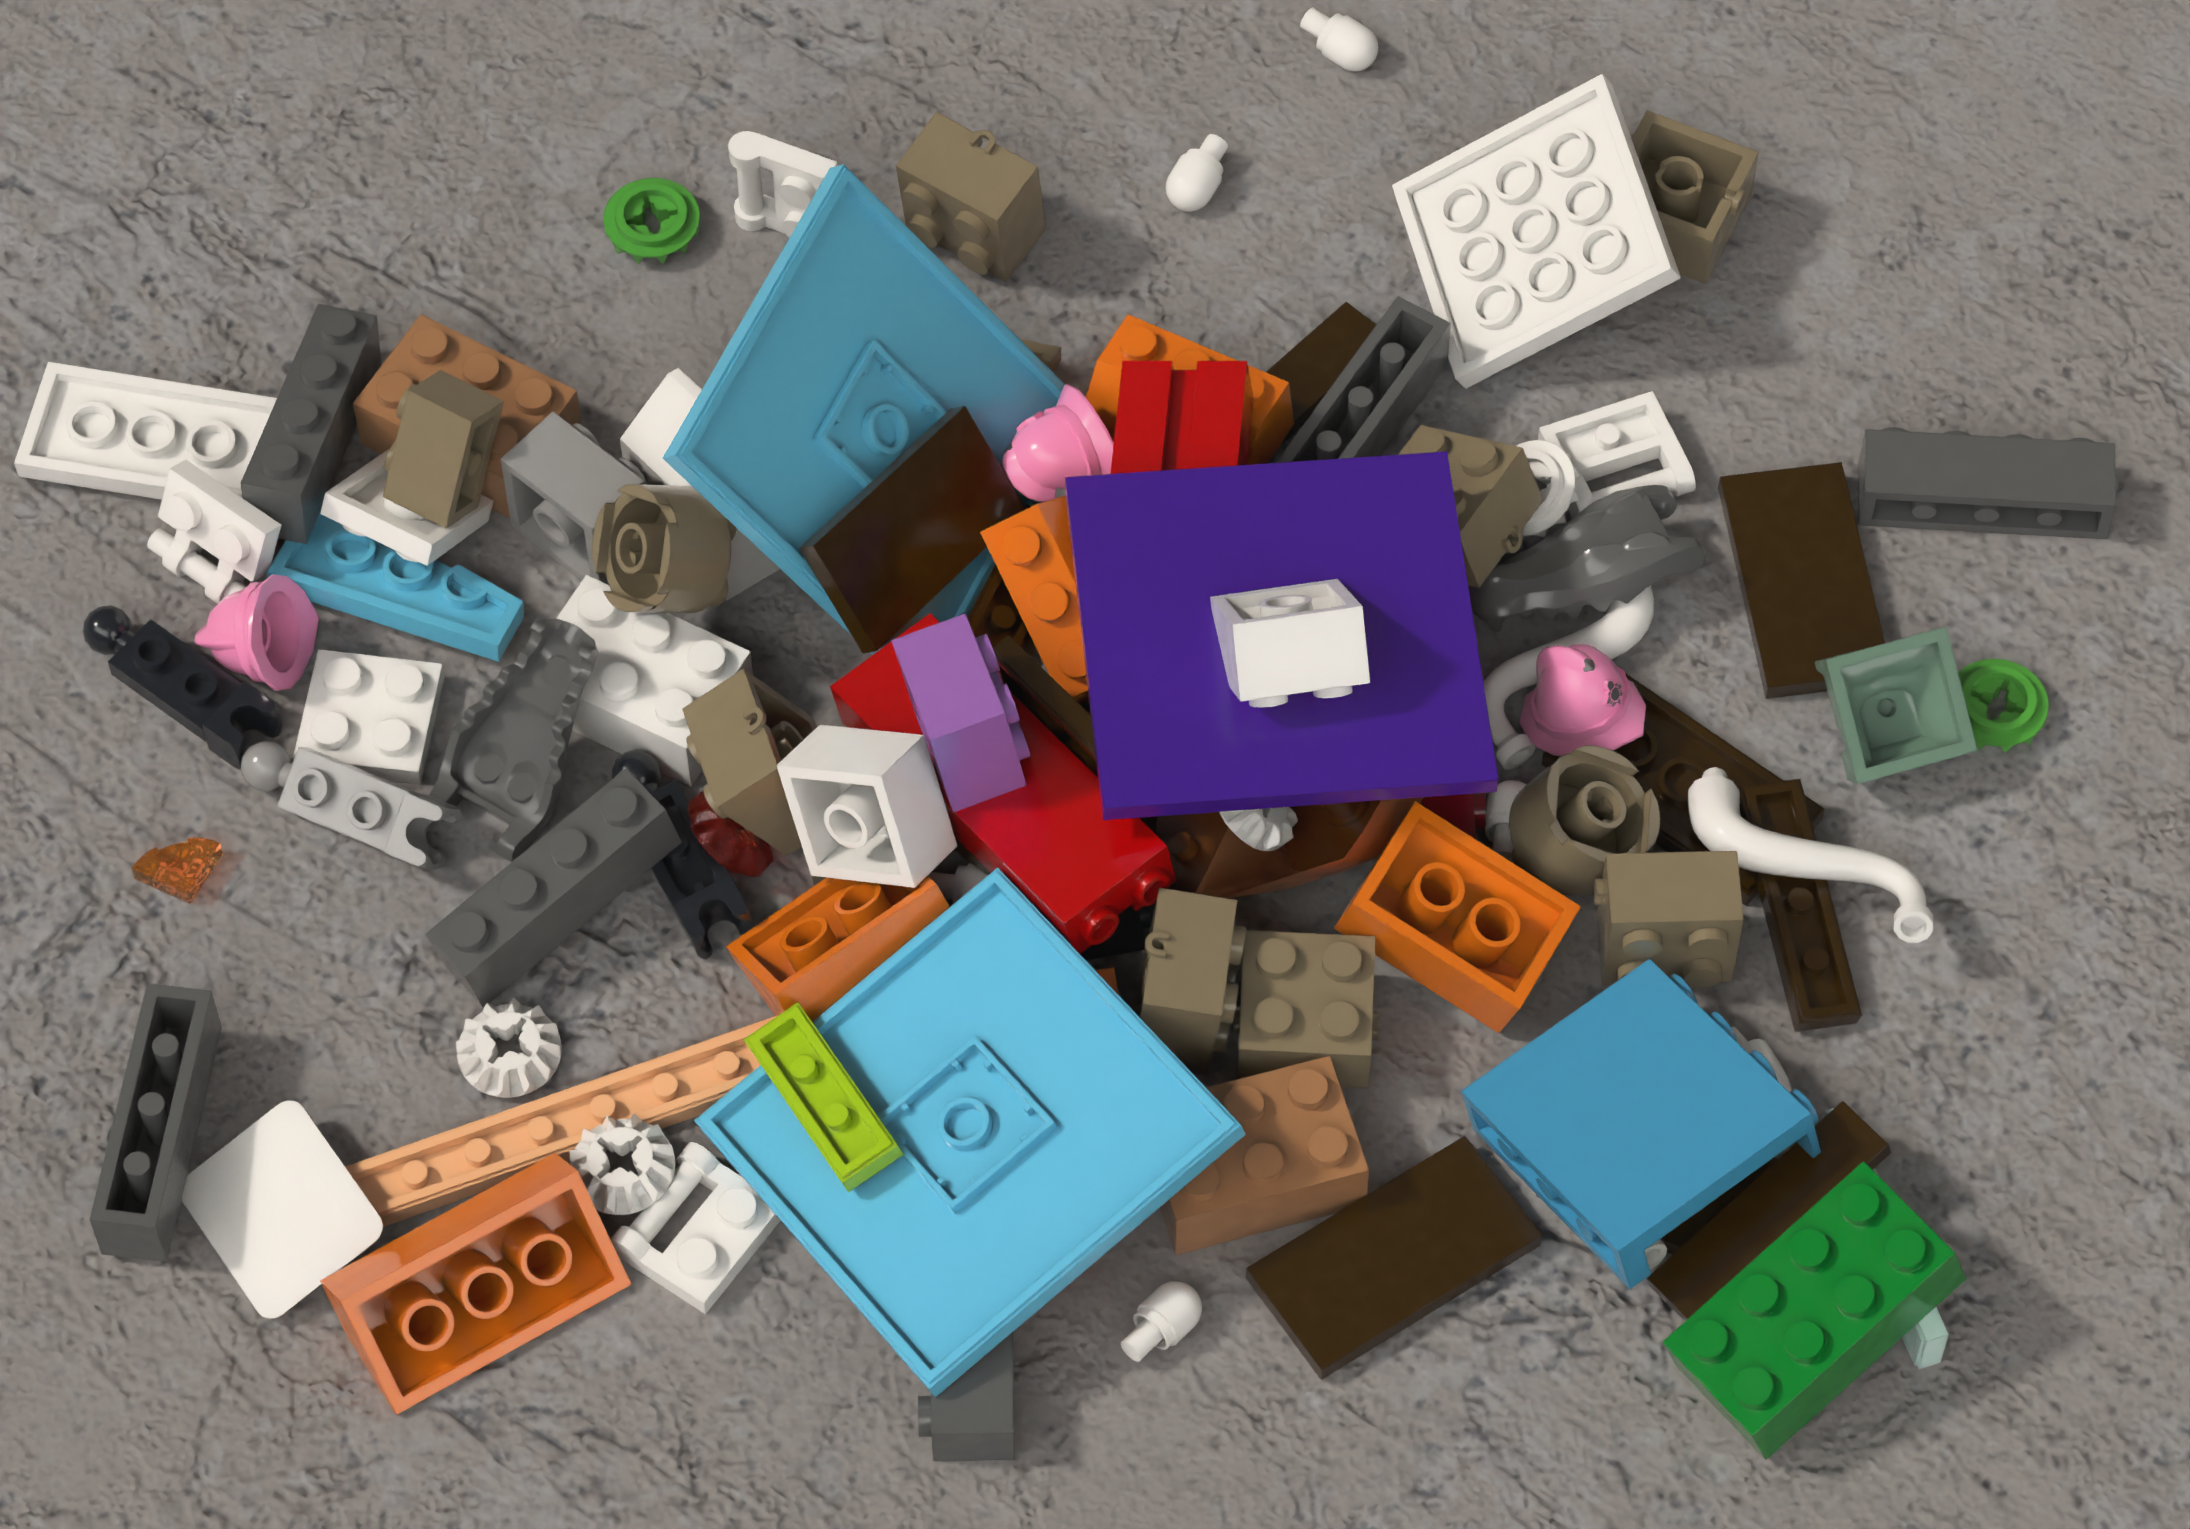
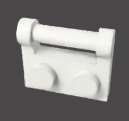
M742 131L733 135L729 140L728 151L730 163L737 171L739 197L735 200L734 204L736 223L746 231H759L768 227L784 233L790 238L828 170L831 167L838 166L837 161L756 132ZM760 167L771 170L773 173L775 198L763 194Z
M1653 391L1539 427L1538 440L1551 442L1571 455L1570 460L1573 467L1581 475L1575 482V493L1579 501L1570 503L1568 507L1572 519L1592 503L1620 490L1647 485H1663L1668 487L1675 497L1693 492L1696 489L1692 467ZM1655 459H1659L1664 468L1594 492L1590 491L1586 483L1587 481Z
M689 1142L676 1159L679 1166L676 1168L673 1180L665 1194L653 1205L642 1210L629 1227L621 1226L612 1236L611 1242L620 1259L706 1314L778 1225L780 1220L740 1175L721 1164L703 1146L698 1143ZM698 1183L712 1190L713 1192L663 1253L650 1245V1242Z

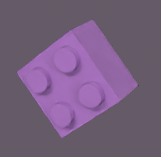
M962 614L891 640L914 713L925 736L928 749L952 811L956 812L1027 786L1020 760L1031 757L1018 722L1020 719L1007 684H1003L999 675V665L987 634L975 638L966 614Z

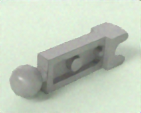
M262 741L249 747L242 757L241 771L245 781L252 787L266 792L275 790L280 786L284 787L277 807L383 850L384 853L421 868L436 870L446 863L444 853L429 845L426 832L428 826L433 821L459 822L462 819V811L458 807L427 794H419L416 791L311 748L298 747L294 761L291 763L288 752L275 742Z

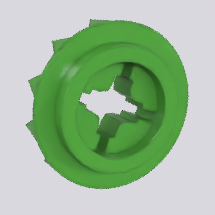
M646 178L628 183L613 194L604 210L605 236L609 237L617 254L626 252L632 255L638 264L644 258H657L664 264L669 254L676 251L686 254L690 240L693 237L699 236L700 212L695 198L686 188L667 179ZM646 208H650L652 215H655L657 221L660 222L661 230H658L659 233L657 234L649 232L648 227L644 225Z
M1985 659L1971 663L1958 672L1978 750L1989 745L2001 747L2003 752L2006 753L2012 746L2024 743L2029 746L2034 736L2041 728H2044L2049 709L2047 693L2040 680L2027 668L2008 660ZM2001 690L2005 691L2006 711H2002L1999 717L1994 718L1993 721L1988 720V706L1986 704L1990 705L1994 698L1999 697Z

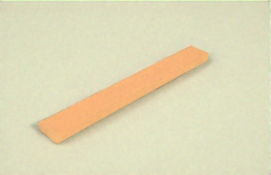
M777 1016L345 1167L382 1219L383 1227L481 1193L553 1153L569 1162V1151L575 1150L580 1142L583 1128L591 1131L603 1123L606 1115L617 1120L630 1119L635 1113L643 1122L649 1123L652 1126L658 1124L661 1129L700 1116L760 1066V1063L743 1039Z

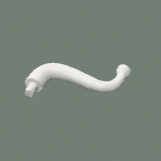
M1651 585L1628 604L1619 600L1612 601L1606 615L1593 624L1508 659L1495 668L1484 680L1483 684L1492 741L1497 746L1496 758L1505 770L1513 769L1524 763L1536 749L1527 734H1517L1505 715L1504 704L1511 694L1538 683L1536 661L1539 653L1546 647L1556 645L1568 647L1573 644L1593 646L1606 654L1611 660L1626 653L1641 640L1649 629L1654 617L1655 601Z
M1713 767L1704 771L1702 778L1695 780L1689 788L1688 808L1691 824L1699 840L1709 851H1737L1739 867L1749 871L1794 878L1847 881L1877 886L1891 892L1899 899L1900 907L1894 913V932L1899 939L1907 943H1919L1928 939L1932 934L1933 914L1926 907L1924 888L1917 877L1899 862L1871 851L1783 835L1749 823L1740 814L1739 789L1732 780L1728 779L1726 772L1720 768Z

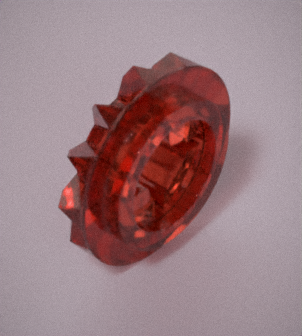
M703 791L689 801L688 813L696 838L703 848L723 867L734 873L756 878L761 876L774 861L772 850L769 848L770 844L755 836L752 832L747 833L743 826L731 818L723 819L719 817L708 804Z

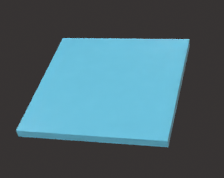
M842 164L831 167L828 170L662 459L851 635L799 548L951 408L966 406L1003 469L1002 459L1004 451L1011 444L1012 439L1017 433L1016 428L1032 415L1040 411L1044 414L1045 409L1056 406L1066 384L889 208ZM1014 488L1023 505L1028 504L1032 507L1034 500L1028 499ZM986 547L881 648L929 613L939 622L967 614L994 562L988 548Z
M998 867L812 1022L904 1155L848 1193L761 1065L694 1120L706 1137L935 1398L1246 1135L1241 1124Z

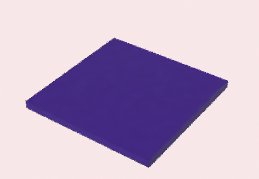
M1447 451L1065 477V496L1103 820L1497 792L1498 773ZM1338 579L1363 606L1370 683L1353 685V692L1351 694L1336 698H1318L1311 691L1288 695V702L1273 707H1252L1249 705V701L1240 702L1229 687L1212 614L1210 597Z

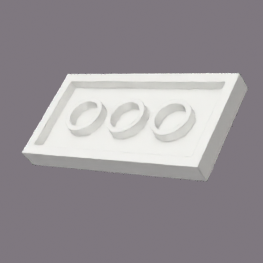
M48 362L14 462L18 477L162 500L169 469L186 459L242 497L241 480L277 398Z

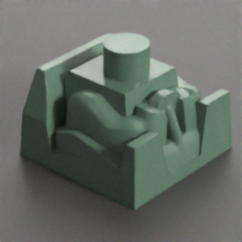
M1947 627L1928 630L1881 645L1815 661L1817 671L1824 676L1836 725L1845 747L1841 756L1847 780L1860 784L1978 751Z

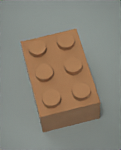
M420 314L353 402L360 442L362 445L380 454L389 450L397 438L401 421L397 416V408L404 392L411 385L419 384L439 370L503 400L504 404L481 494L494 500L492 510L510 518L500 459L552 411L570 425L575 423L582 425L577 390Z
M1330 1056L1206 1087L1241 1124L1246 1135L1164 1203L1160 1209L1175 1255L1336 1214L1366 1196L1369 1168Z

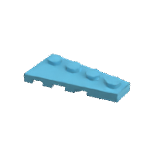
M320 513L307 544L286 540L267 571V578L271 575L288 576L305 590L309 600L313 603L497 662L500 661L524 618V602L463 566L456 565L450 568L438 560L433 561L428 566L420 562L408 561L400 557L395 550L367 536L352 534L345 530L342 524Z

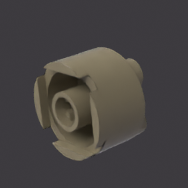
M628 484L618 489L617 491L622 494L615 503H605L600 510L595 523L592 541V558L596 574L606 575L611 591H603L608 601L621 611L655 613H696L709 606H719L722 604L728 593L727 575L731 559V541L736 534L737 528L692 486Z
M1583 746L1559 757L1518 792L1511 805L1509 831L1514 846L1512 851L1514 864L1559 892L1570 895H1594L1595 878H1603L1606 854L1646 853L1655 844L1660 828V812L1652 789L1645 793L1633 776L1638 772L1637 768L1628 759L1607 748Z

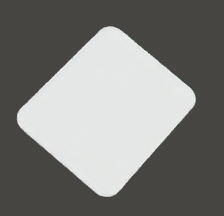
M290 1100L279 1103L189 1173L182 1196V1202L261 1316L271 1319L286 1313L321 1285L320 1280L342 1269L379 1239L383 1229L381 1217L305 1109L298 1102Z

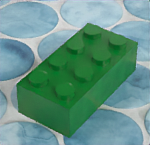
M1863 1161L1662 1343L1677 1368L1753 1448L1767 1460L1966 1280V1277L1955 1252Z

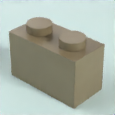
M439 370L417 385H411L404 392L398 404L397 416L401 421L396 441L389 449L384 463V469L388 472L383 497L445 529L476 509L479 504L504 401L442 370Z

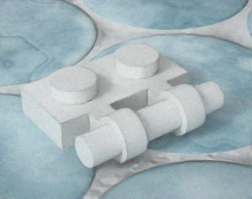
M185 459L169 469L158 513L160 519L176 529V534L173 536L165 529L159 528L149 538L147 547L162 558L163 567L178 577L187 575L205 587V595L218 604L224 597L247 587L243 584L245 578L254 582L267 574L273 559L281 524ZM202 548L219 559L218 566L201 555Z

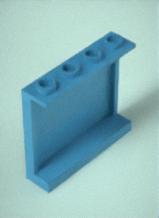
M1650 959L1461 1091L1473 1130L1629 1289H1632L1651 1275L1645 1249L1793 1143L1797 1142L1812 1158L1821 1153L1814 1126L1819 1121V1118L1807 1097L1797 1089L1788 1092L1778 1082L1775 1071L1760 1052L1753 1050L1748 1053L1737 1043L1732 1028L1719 1013L1714 1011L1708 1015L1697 1004L1692 990L1679 975L1672 974L1668 977Z

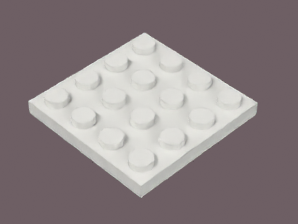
M1603 74L1392 185L1434 315L1451 323L1448 358L1455 379L1466 389L1681 278L1613 85Z

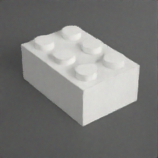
M586 575L556 618L580 627L595 640L599 652L593 673L580 697L572 731L621 754L635 749L649 752L660 763L663 774L691 787L703 769L688 748L686 738L690 735V731L682 709L743 668L753 675L751 651L669 613L621 611L614 607L603 593V591H611L610 586Z

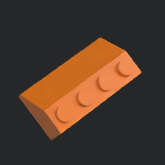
M556 1153L545 1157L320 1280L348 1339L396 1415L632 1285L578 1170Z

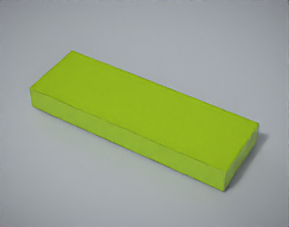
M798 1002L743 1039L848 1193L904 1155Z

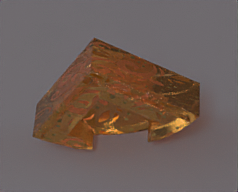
M192 837L187 839L188 842L173 844L160 850L155 847L141 856L132 867L134 878L190 904L222 856L221 845L219 842L211 839Z

